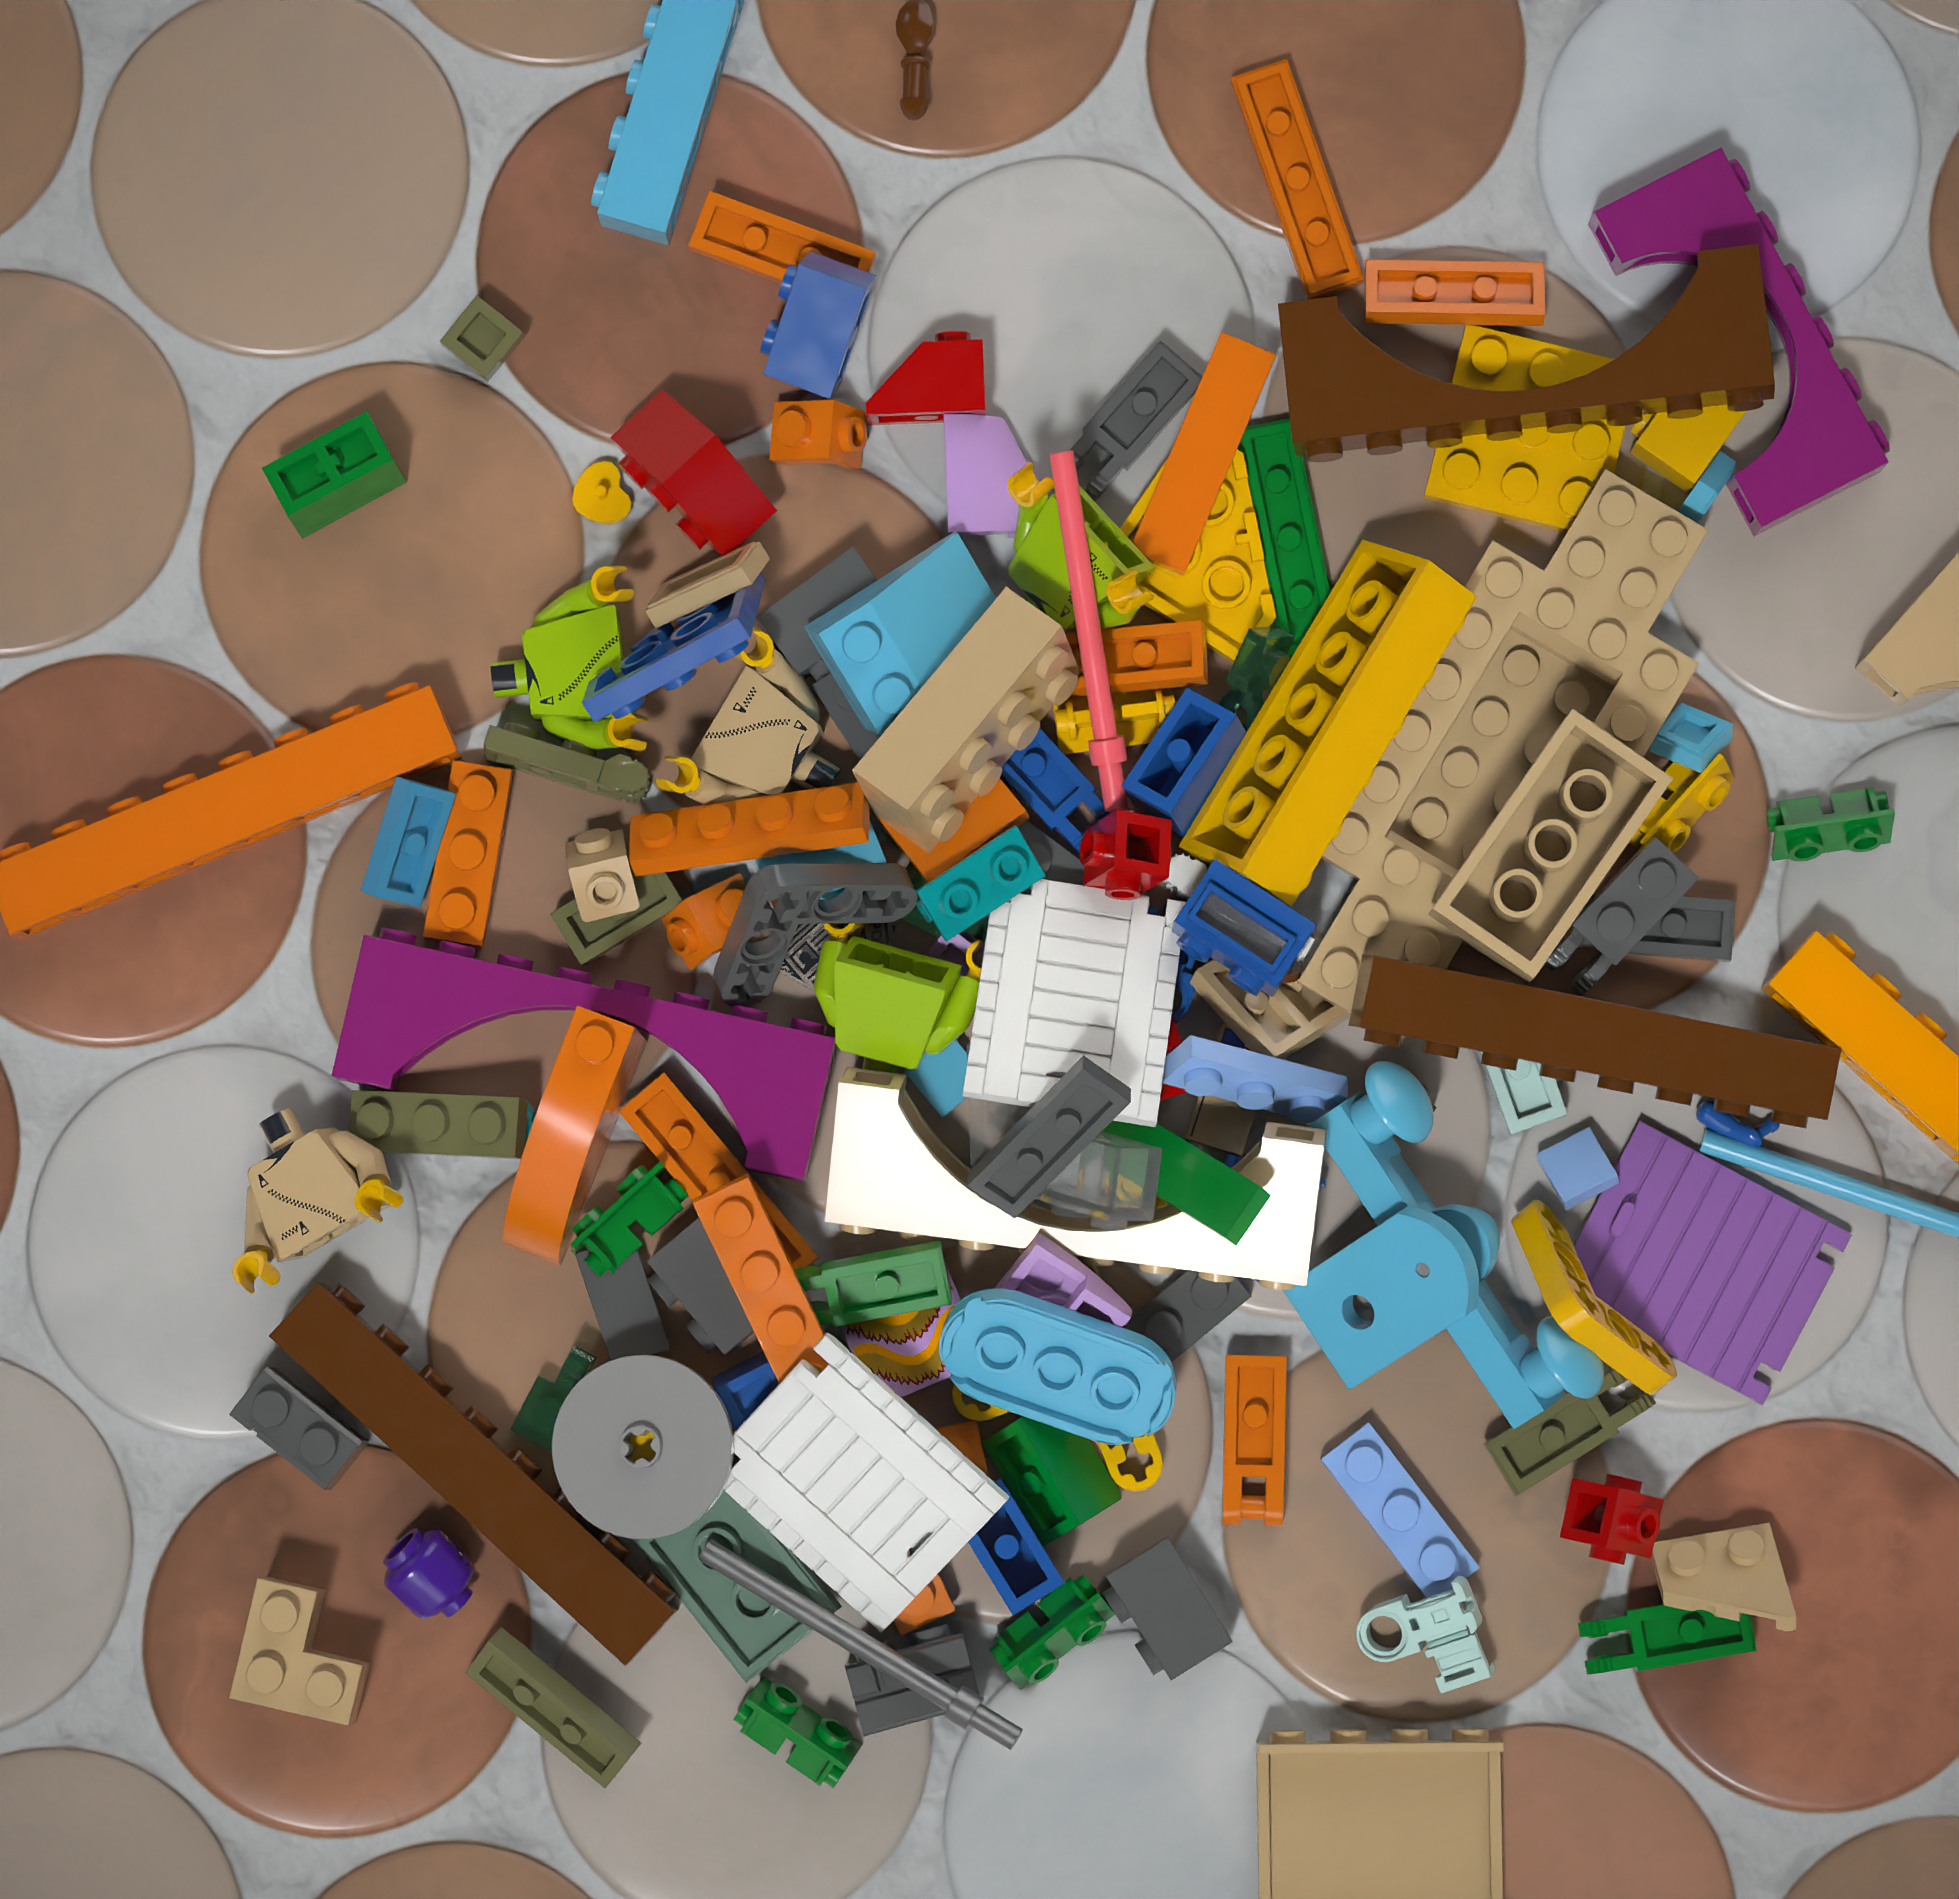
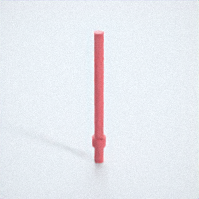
M1067 450L1050 453L1094 738L1088 741L1091 765L1098 766L1105 812L1115 809L1129 808L1127 794L1121 786L1124 782L1122 762L1127 760L1124 736L1117 735L1074 451Z

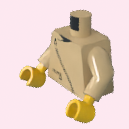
M753 627L752 633L757 641L754 650L748 654L742 651L735 657L750 666H755V670L745 666L691 759L673 755L665 756V760L674 762L677 765L679 775L674 783L656 778V784L661 790L685 793L689 798L707 805L788 793L794 783L806 790L834 785L841 768L813 753L823 735L822 727L818 724L820 707L804 677L798 676L788 660L774 649L773 641L769 635Z
M291 1108L279 1111L259 1123V1127L273 1154L248 1169L247 1176L250 1186L247 1188L244 1254L236 1260L233 1266L232 1275L234 1280L250 1294L255 1291L254 1282L258 1275L270 1287L274 1286L280 1281L279 1271L271 1264L274 1256L277 1262L302 1259L369 1218L381 1223L383 1218L380 1212L391 1205L395 1208L400 1207L403 1203V1196L391 1188L390 1177L380 1149L348 1131H339L335 1127L315 1129L304 1134Z

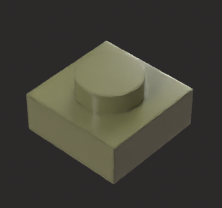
M477 295L441 338L440 343L488 382L525 338L523 331Z

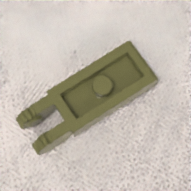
M508 722L504 729L489 725L483 743L485 757L489 762L595 795H602L618 801L624 799L626 803L633 802L634 804L636 801L641 802V799L646 798V793L649 792L648 786H650L648 778H650V774L647 773L648 768L644 767L643 762H638V759L632 761L631 757L618 754L605 761L596 758L597 751L595 749H589L579 742L564 740L560 747L539 740L540 733L524 725Z
M1611 1369L1604 1374L1603 1385L1594 1397L1582 1399L1566 1392L1563 1397L1545 1411L1516 1429H1513L1512 1426L1483 1443V1446L1514 1496H1517L1618 1434L1619 1430L1617 1428L1656 1404L1652 1395L1647 1393L1638 1394L1609 1416L1597 1396L1609 1388H1615L1628 1380L1614 1369Z

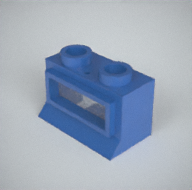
M1214 858L1204 877L1174 920L1171 932L1179 936L1176 942L1177 945L1192 957L1202 962H1207L1211 957L1230 969L1227 977L1241 989L1255 996L1262 990L1273 997L1312 939L1317 925Z

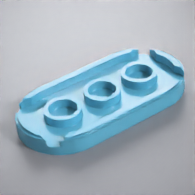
M1000 1288L981 1290L968 1295L951 1309L944 1321L939 1341V1354L942 1364L945 1363L946 1369L951 1373L950 1379L958 1389L978 1401L1078 1436L1110 1445L1132 1443L1134 1437H1140L1148 1433L1147 1437L1163 1427L1172 1413L1177 1390V1379L1173 1364L1160 1346L1139 1333L1019 1291Z

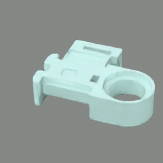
M1457 1576L1451 1582L1453 1589L1414 1603H1410L1407 1594L1378 1603L1366 1612L1357 1625L1356 1638L1360 1649L1366 1656L1379 1662H1390L1420 1652L1427 1645L1426 1642H1428V1649L1424 1652L1427 1658L1434 1656L1441 1675L1436 1676L1435 1680L1441 1694L1489 1678L1496 1671L1494 1662L1488 1663L1475 1632L1482 1623V1615L1469 1582L1463 1576ZM1463 1601L1466 1605V1610L1462 1606ZM1379 1616H1387L1394 1619L1402 1630L1400 1644L1391 1648L1378 1645L1370 1633L1372 1620Z

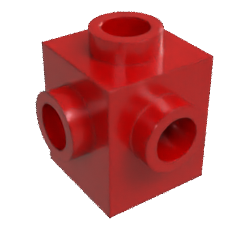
M1115 809L1110 811L1106 817L1086 828L1079 848V859L1081 864L1084 865L1083 886L1105 889V895L1112 899L1134 900L1140 898L1143 892L1168 879L1171 861L1172 820L1145 815L1143 812L1135 809Z
M1607 1474L1605 1484L1573 1478L1560 1538L1591 1545L1588 1557L1624 1565L1627 1554L1651 1559L1655 1539L1660 1529V1516L1664 1499L1641 1494L1643 1482L1626 1477Z

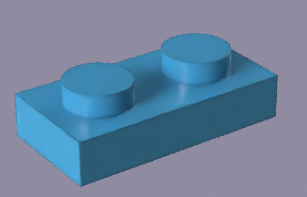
M396 776L360 891L377 898L421 907L456 793Z

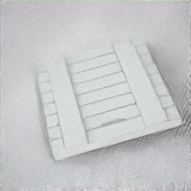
M1041 879L1031 886V895L1019 893L992 911L988 921L962 1096L1033 1107L1061 1079L1048 1076L1063 1077L1084 1055L1131 1088V1103L1113 1121L1156 1127L1180 947L1176 943L1179 936L1171 931L1174 920L1186 902L1167 899L1165 917L1147 914L1150 904L1149 896L1141 895L1140 898L1134 900H1117L1107 897L1105 889Z
M826 1333L813 1347L829 1363L820 1373L804 1359L801 1360L733 1433L734 1453L740 1460L731 1467V1472L724 1489L726 1493L744 1509H747L748 1513L766 1529H769L770 1533L789 1550L791 1549L792 1553L811 1570H814L834 1591L836 1590L856 1611H859L869 1623L882 1633L963 1546L989 1521L1010 1496L966 1456L962 1455L963 1453L951 1442L940 1435V1432L921 1415H918L876 1374H873L833 1335Z

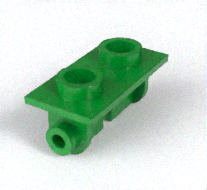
M1867 787L1865 789L1832 793L1829 798L1832 814L1825 815L1822 813L1818 796L1777 801L1776 808L1766 809L1768 831L1770 833L1774 832L1771 853L1772 861L1783 859L1808 861L1820 856L1822 853L1848 849L1852 852H1867L1879 847L1881 844L1890 843L1895 812L1894 808L1889 809L1886 792H1875L1873 787Z
M661 1162L656 1164L650 1171L643 1165L636 1168L616 1188L622 1197L605 1212L599 1206L594 1207L572 1228L577 1238L571 1242V1252L575 1255L585 1247L591 1254L583 1261L598 1278L607 1271L614 1274L617 1268L643 1245L629 1229L635 1221L652 1237L677 1213L684 1209L681 1203L688 1197V1194L674 1179H671L665 1186L659 1180L664 1173V1165Z
M1084 1574L1075 1581L1069 1577L1065 1580V1584L1053 1590L1037 1603L1050 1619L1044 1626L1040 1627L1027 1611L994 1637L997 1643L989 1651L1020 1690L1029 1683L1036 1684L1049 1677L1058 1667L1061 1657L1076 1645L1084 1646L1094 1641L1105 1630L1106 1621L1115 1615Z
M762 1676L733 1719L743 1726L740 1730L742 1734L748 1736L774 1755H776L786 1738L796 1744L786 1763L811 1779L818 1786L825 1782L834 1788L863 1745L852 1737L850 1730L843 1723L831 1717L821 1716L802 1703L801 1698L793 1689L781 1683H773L764 1676Z

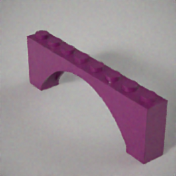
M381 928L379 938L368 935L363 936L332 1070V1077L341 1081L397 1092L400 1078L420 1060L449 1040L475 1027L511 1015L536 1011H575L576 1007L580 1006L609 1018L625 1022L656 1037L689 1062L718 1094L734 1120L748 1151L744 1166L747 1170L806 1183L836 1049L835 1038L825 1036L826 1025L797 1018L791 1019L790 1028L766 1023L767 1012L733 1005L731 1015L708 1010L710 1000L674 992L672 1002L650 998L651 987L616 979L614 989L591 985L592 974L571 968L557 967L555 976L532 972L534 961L506 954H498L497 963L495 964L473 959L475 948L447 941H440L438 951L415 946L416 935L393 929Z

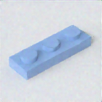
M1192 1035L1169 1053L1165 1059L1163 1084L1183 1088L1186 1092L1195 1096L1210 1095L1233 1101L1245 1109H1263L1286 1115L1299 1123L1315 1122L1348 1098L1347 1076Z
M1369 1422L1320 1458L1321 1462L1425 1598L1453 1589L1451 1582L1457 1576L1467 1578L1480 1568Z

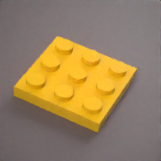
M1465 325L1451 384L1491 391L1532 390L1558 385L1581 377L1615 359L1476 325ZM1606 419L1582 422L1583 427L1581 429L1568 433H1549L1546 427L1522 429V436L1503 441L1488 440L1486 434L1463 436L1461 444L1445 448H1435L1423 499L1567 533L1604 470L1607 469L1614 474L1625 426L1607 425Z

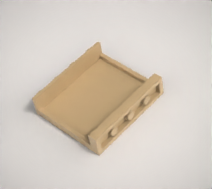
M1487 1728L1452 1729V1740H1428V1729H1391V1740L1367 1741V1730L1363 1729L1330 1730V1741H1306V1730L1269 1731V1742H1256L1258 1899H1503L1500 1752H1504V1742L1498 1739H1489V1729Z

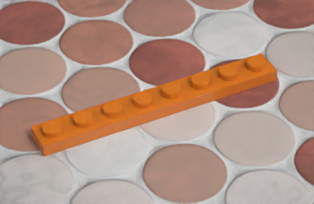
M748 1173L692 1199V1204L779 1384L803 1359L821 1373L829 1363L813 1347L825 1333ZM940 1573L893 1620L900 1636L956 1610Z

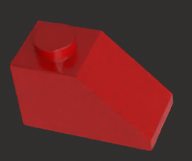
M945 331L935 334V341H923L865 403L867 426L944 423V414L986 415L983 339L971 340L970 333L966 331Z

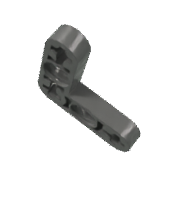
M893 863L776 864L760 869L750 878L746 885L714 967L713 976L724 1003L731 1007L733 1005L750 1007L761 1002L769 995L798 924L887 923L905 917L913 910L918 899L906 868ZM845 888L842 893L835 897L820 899L823 894L830 890ZM773 931L767 938L760 941L747 942L748 939L758 933ZM747 965L750 966L752 972H749Z

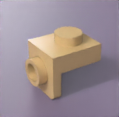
M605 828L591 829L579 834L575 841L565 843L567 868L582 921L590 922L635 911L639 908V898L628 862L629 851L623 829L612 832Z

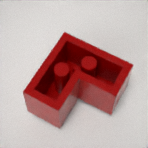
M663 389L610 437L625 455L618 462V465L639 488H645L666 512L669 513L674 507L677 509L682 518L675 525L698 550L708 544L721 556L736 550L777 512V509L720 439Z

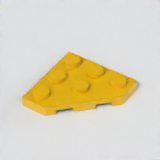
M1237 449L1185 575L1182 576L1153 564L1156 568L1150 575L1139 582L1137 586L1142 593L1150 590L1154 595V599L1144 605L1171 623L1202 620L1206 627L1207 647L1240 669H1243L1274 623L1276 614L1272 594L1269 589L1264 554L1247 479L1248 474L1244 454ZM1167 460L1120 528L1131 542L1135 538Z

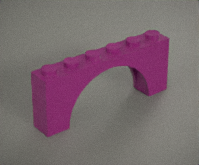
M1719 148L1594 211L1588 225L1615 276L1632 269L1655 264H1683L1698 267V251L1758 244L1766 313L1775 325L1785 349L1789 369V393L1782 423L1771 445L1747 467L1733 474L1726 484L1752 535L1756 536L1880 473L1889 463L1885 453L1890 451V447L1880 425L1875 420L1867 422L1857 401L1862 399V395L1853 374L1846 367L1840 370L1829 350L1834 347V342L1827 325L1819 315L1811 317L1801 297L1806 295V289L1800 274L1792 263L1784 265L1774 247V244L1778 243V236L1771 220L1764 211L1756 213L1746 195V192L1750 191V183L1744 169L1736 159L1728 161L1722 148Z

